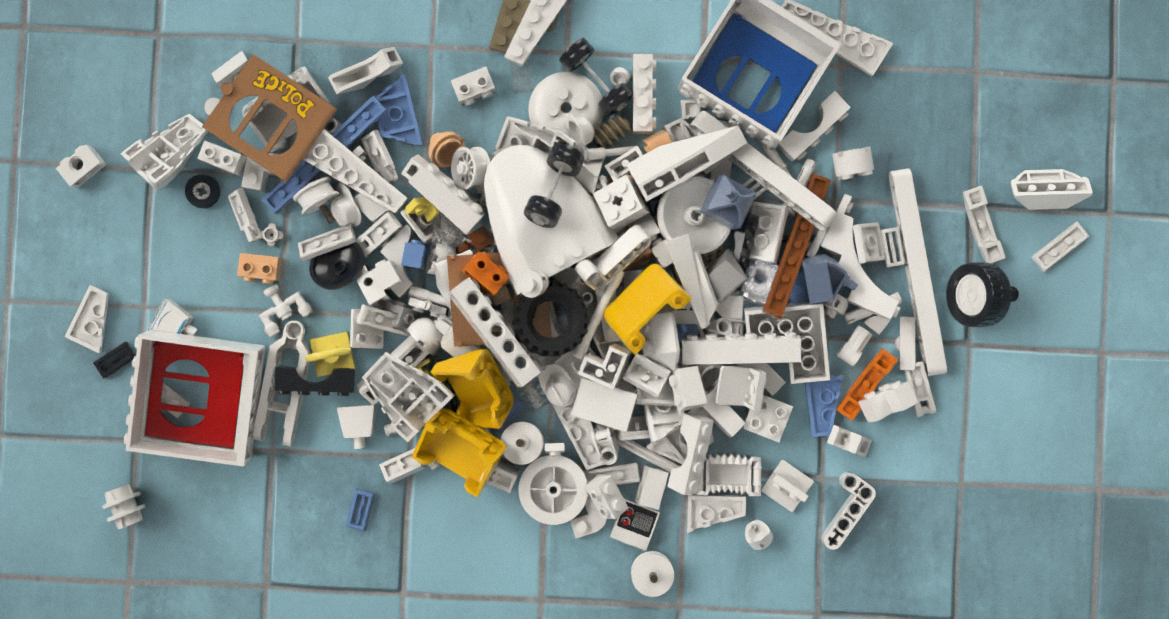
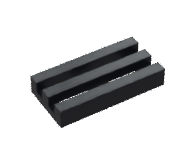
M123 342L93 362L103 379H106L133 361L136 354L128 346V342ZM125 348V352L104 366H100L101 363ZM125 356H130L118 365H116L115 367H113L112 369H110L109 371H107L106 373L104 372V370H106L107 368H109Z

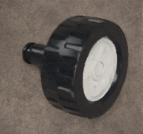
M984 262L966 263L958 267L950 276L946 289V301L951 315L956 321L967 327H987L997 324L1007 314L1011 302L1016 301L1019 297L1018 289L1010 286L1006 274L998 266Z

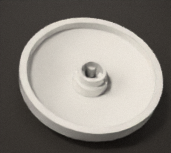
M690 177L663 193L658 204L657 221L665 240L668 241L690 233L693 251L699 250L700 254L715 250L726 240L731 229L699 212L713 184L712 180L704 177Z

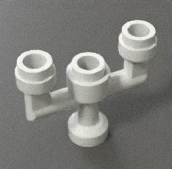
M277 284L263 291L265 296L271 297L276 307H271L258 315L269 337L280 332L278 325L272 322L270 317L276 314L282 321L292 316L291 304L296 302L298 312L302 317H306L313 312L311 305L306 303L300 291L285 299L284 302H282L277 293L279 291Z

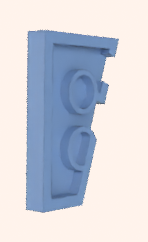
M844 375L831 376L830 380L805 383L811 437L830 435L835 421L836 407Z

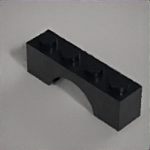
M749 212L741 228L730 230L735 239L733 255L744 274L750 263L749 256L754 246L755 230H757L759 225V217ZM744 282L740 287H738L736 290H737V291H741V290H742V286L745 284V282Z
M275 366L274 391H278V394H290V391H298V395H310V392H318V395L324 396L330 395V392H338V396H349V393H354L355 369L334 368L330 376L325 380L309 382L300 377L295 366Z

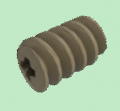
M622 112L621 117L618 114L614 115L615 121L610 118L608 119L609 126L606 123H602V130L599 127L595 128L596 134L594 133L592 140L598 148L604 147V149H607L606 143L613 146L612 139L619 142L618 135H622L625 138L626 130L632 133V128Z

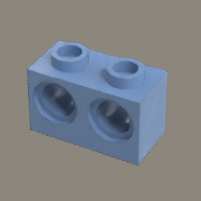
M411 240V243L405 242L401 265L425 271L429 248L422 241Z

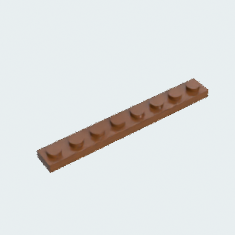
M813 173L807 189L824 201L831 180ZM799 213L795 219L762 311L779 319L783 316L814 229V225Z

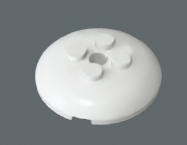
M574 72L552 74L543 79L531 94L528 107L530 122L559 130L570 137L565 122L566 116L571 114L575 118L587 115L596 134L595 128H600L604 118V112L598 106L602 95L597 86L581 74ZM569 104L572 109L569 113H563L561 107Z

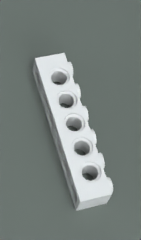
M470 277L466 278L447 293L516 386L523 387L541 373L538 369L539 364L534 358L528 356L526 353L527 348L523 343H519L516 340L515 332L504 324L503 316L492 308L491 300L486 295L483 296L479 290V284L474 279L471 280ZM469 295L475 297L476 302L474 305L469 304L467 300ZM481 310L487 313L486 321L480 318ZM493 326L499 329L497 337L491 332ZM505 342L511 345L509 353L503 348ZM517 358H520L523 362L521 368H518L515 364Z

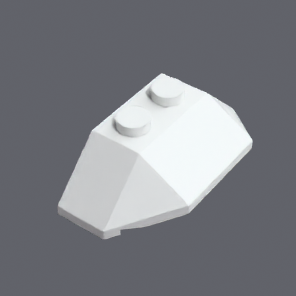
M1063 169L1026 170L1011 180L1010 183L1014 198L1029 210L1067 209L1093 194L1088 178L1080 177Z
M667 303L640 329V332L645 337V345L642 348L644 355L654 363L661 364L668 370L674 371L678 369L680 346L674 311Z

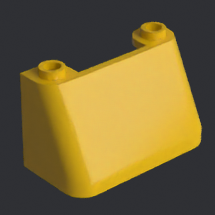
M652 264L605 309L603 315L605 321L617 336L636 355L645 345V337L639 330L667 303L674 309H682L692 298L662 266Z
M488 349L471 351L434 365L431 370L432 376L441 382L447 378L461 402L456 410L458 415L480 428L502 427L513 407L514 397Z
M443 408L426 422L411 458L422 465L431 464L434 460L466 479L464 484L465 490L469 494L478 497L506 450V444L452 410Z

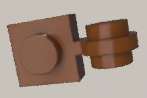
M483 225L468 234L472 242L464 241L457 245V252L460 254L468 250L472 251V246H475L479 252L494 243V240Z

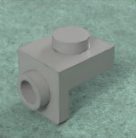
M395 300L394 304L386 302L384 309L398 313L396 325L408 328L413 321L415 311L406 308V303Z

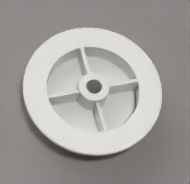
M547 455L536 459L524 470L519 482V498L523 508L533 519L549 525L563 524L575 518L583 509L588 496L585 485L588 483L584 472L574 461L564 456ZM555 486L557 491L552 492L550 487Z

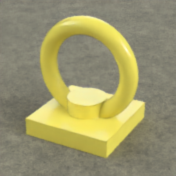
M348 332L310 339L312 354L307 355L305 360L307 362H314L317 377L330 375L334 368L356 369Z

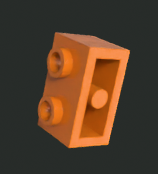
M479 251L475 253L461 271L470 277L471 280L474 279L486 293L493 296L503 286L509 276L506 274L507 270L499 264L496 266L491 261L490 255Z

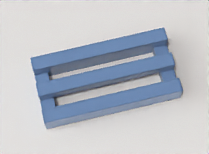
M355 489L346 527L362 531L366 530L375 493ZM360 494L362 497L355 524H352L358 495ZM366 496H368L369 498H368V502H367V506H366V510H365V514H364L362 526H360V525H359V522H360V518H361V514H362V510H363L365 498H366Z

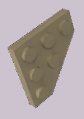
M503 0L489 46L490 49L503 53L507 52L531 0ZM559 13L546 32L555 28Z

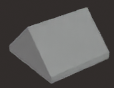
M729 249L706 269L715 297L720 304L748 279Z

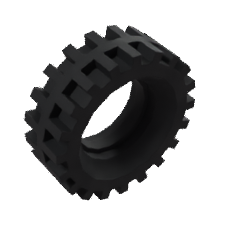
M557 281L549 282L548 288L540 296L529 298L522 295L517 300V305L513 310L514 319L512 326L515 328L516 337L518 336L521 343L529 349V352L536 353L542 357H556L573 351L577 345L582 343L584 335L588 332L587 325L590 323L587 315L589 309L585 307L583 302L585 299L577 294L578 291L575 288L568 287L566 283L561 284L557 283ZM552 301L560 304L565 309L568 323L561 335L547 338L536 331L532 316L539 304Z

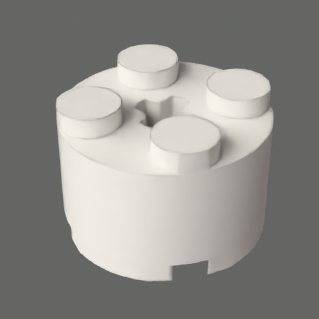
M870 146L832 154L835 174L839 179L854 178L853 174L856 173L858 176L873 174L874 164Z

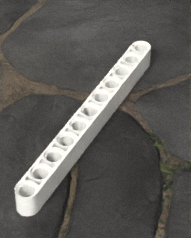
M909 168L890 171L889 182L897 226L900 229L904 250L905 270L921 358L927 377L946 374L947 364L912 173Z

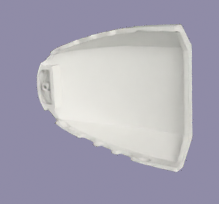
M529 145L511 146L499 152L488 165L484 178L486 206L494 241L516 296L521 294L518 280L524 272L539 270L544 272L549 278L581 260L612 246L619 239L615 230L608 227L599 206L573 176L561 174L551 197V200L562 208V214L556 227H541L532 223L524 216L523 212L528 199L534 195L547 198L558 174L547 164L548 154Z

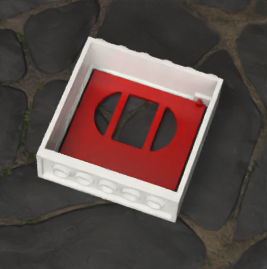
M148 330L139 334L135 339L137 353L132 362V367L135 368V371L130 381V386L133 388L132 395L128 399L130 414L126 418L128 433L124 436L126 451L244 467L252 459L253 429L259 404L266 346L156 330ZM178 360H192L201 364L208 372L209 377L168 372L166 368ZM164 378L208 383L207 408L201 409L162 403ZM161 410L203 415L204 419L194 426L180 427L169 422Z

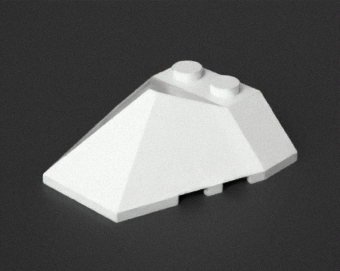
M188 114L169 124V128L161 133L155 131L152 133L153 137L142 141V139L136 141L124 150L121 155L156 191L165 188L183 169L208 131L202 128L203 124L191 114Z
M510 116L506 117L495 147L496 150H499L503 147L506 149L511 146L529 145L544 151L548 155L554 144H566L579 150L576 141L559 130Z
M387 352L362 377L374 398L377 397L381 403L383 413H387L392 421L391 426L407 442L454 397V394L441 381Z

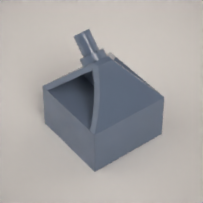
M722 175L715 178L699 212L731 230L739 229L757 193Z
M825 254L806 257L802 260L810 304L834 300L842 286H847L853 291L858 286L857 283L850 279L851 277L847 275V271L837 261Z

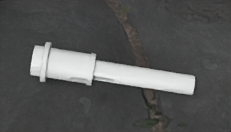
M636 146L604 149V147L588 149V147H585L584 161L588 163L590 160L605 159L606 156L623 155Z

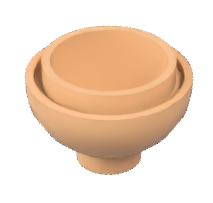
M454 132L434 134L430 139L429 145L430 160L440 168L451 166L455 151L460 147H465L464 140Z

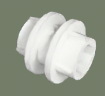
M127 484L104 493L107 504L102 505V509L110 507L113 516L106 518L107 522L114 520L118 530L143 520L140 510L146 508L145 504L137 506L135 497L141 495L140 491L134 493L131 486Z

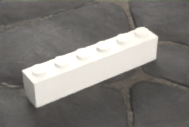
M794 332L784 333L783 336H776V333H765V336H757L755 333H747L745 336L726 334L725 337H717V334H707L706 337H698V335L691 334L686 335V338H682L683 365L801 362L800 335H796Z

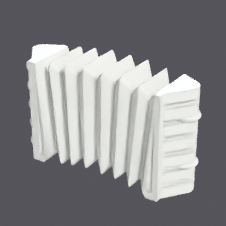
M730 452L728 456L725 453H722L721 456L716 453L713 458L709 454L708 458L705 457L700 486L695 495H708L710 491L714 494L716 490L719 493L723 490L725 493L729 490L731 493L733 491L737 494L738 492L741 494L746 492L749 496H761V457L749 456L747 459L746 455H743L741 458L738 453L734 457Z

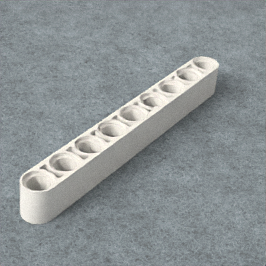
M701 111L689 125L690 129L697 136L727 128L706 111ZM746 143L726 156L732 163L818 229L825 231L837 217V213L832 207L750 144Z

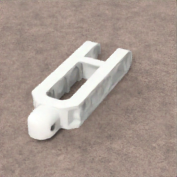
M299 321L288 322L284 327L282 338L270 345L253 429V440H265L271 411L286 413L283 427L285 432L281 445L292 447L294 443L303 395H298V391H292L290 405L274 402L273 400L275 395V366H280L285 349L298 350L300 356L296 370L301 378L307 380L310 362H307L305 357L312 354L305 341H303L305 327Z

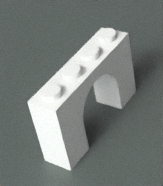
M767 363L730 365L755 367L766 372L764 393L768 397L773 396L786 383ZM718 377L711 384L713 388L709 392L704 391L707 404L700 407V409L710 419L714 420V423L728 437H733L746 423L729 405H719L716 403Z

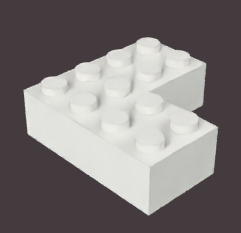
M810 302L787 304L781 319L762 312L764 306L744 308L746 334L755 333L757 336H765V333H776V336H783L784 333L794 332L796 335H800L801 362L788 363L791 384L830 380L822 302L810 304Z

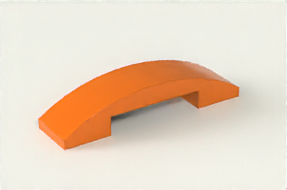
M882 348L857 377L836 410L853 421L861 410L858 402L864 399L865 394L876 388L885 374L887 375L899 359Z

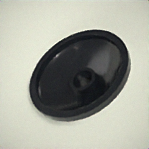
M357 242L316 256L310 261V276L321 288L328 290L343 288L352 283L361 273L365 262L364 251Z

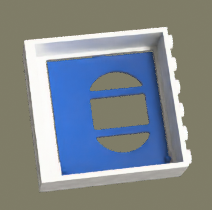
M731 0L683 75L677 89L680 90L679 93L684 97H691L696 100V104L700 107H707L712 110L716 117H723L728 120L732 127L738 125L750 138L761 140V144L766 148L771 149L773 147L775 149L784 138L841 43L771 0ZM732 13H734L733 17L731 18V20H730L729 23L727 24L726 28L724 29V31L722 32L721 36H720L719 39L717 40L716 44L714 45V47H713L712 50L710 51L709 55H708L707 58L705 59V61H704V63L702 64V66L700 67L699 71L697 72V74L695 75V77L693 78V80L690 81L691 78L693 77V75L695 74L696 70H697L698 67L700 66L701 62L703 61V59H704L705 56L707 55L708 51H709L710 48L712 47L713 43H714L715 40L717 39L718 35L720 34V32H721L722 29L724 28L725 24H726L727 21L729 20L730 16L732 15ZM741 55L743 58L723 90L719 91L716 83V73L719 66L726 59ZM751 60L768 70L771 74L750 108L746 109L728 98L726 94L746 62ZM816 65H817V66H818L817 69L815 70V72L813 73L812 77H811L810 80L808 81L807 85H806L805 88L803 89V91H802V93L800 94L799 98H797V96H798V94L800 93L801 89L803 88L804 84L806 83V81L808 80L809 76L811 75V73L813 72L814 68H815ZM777 77L781 86L779 101L769 111L755 113L756 107L773 80ZM792 108L787 117L785 118L784 122L782 123L781 127L777 131V133H775L783 118L787 114L788 110Z

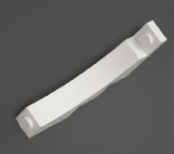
M845 194L836 212L837 217L831 223L821 244V249L841 257L839 264L847 271V275L851 277L850 279L858 284L857 288L851 291L847 300L848 303L890 321L892 317H897L901 308L897 306L899 301L881 291L869 279L859 264L853 242L854 218L845 215L851 212L854 203L851 202L852 196Z

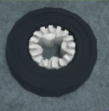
M206 174L193 176L185 186L187 200L197 208L205 209L212 207L220 197L221 190L218 182ZM205 186L207 193L201 196V193L198 191Z

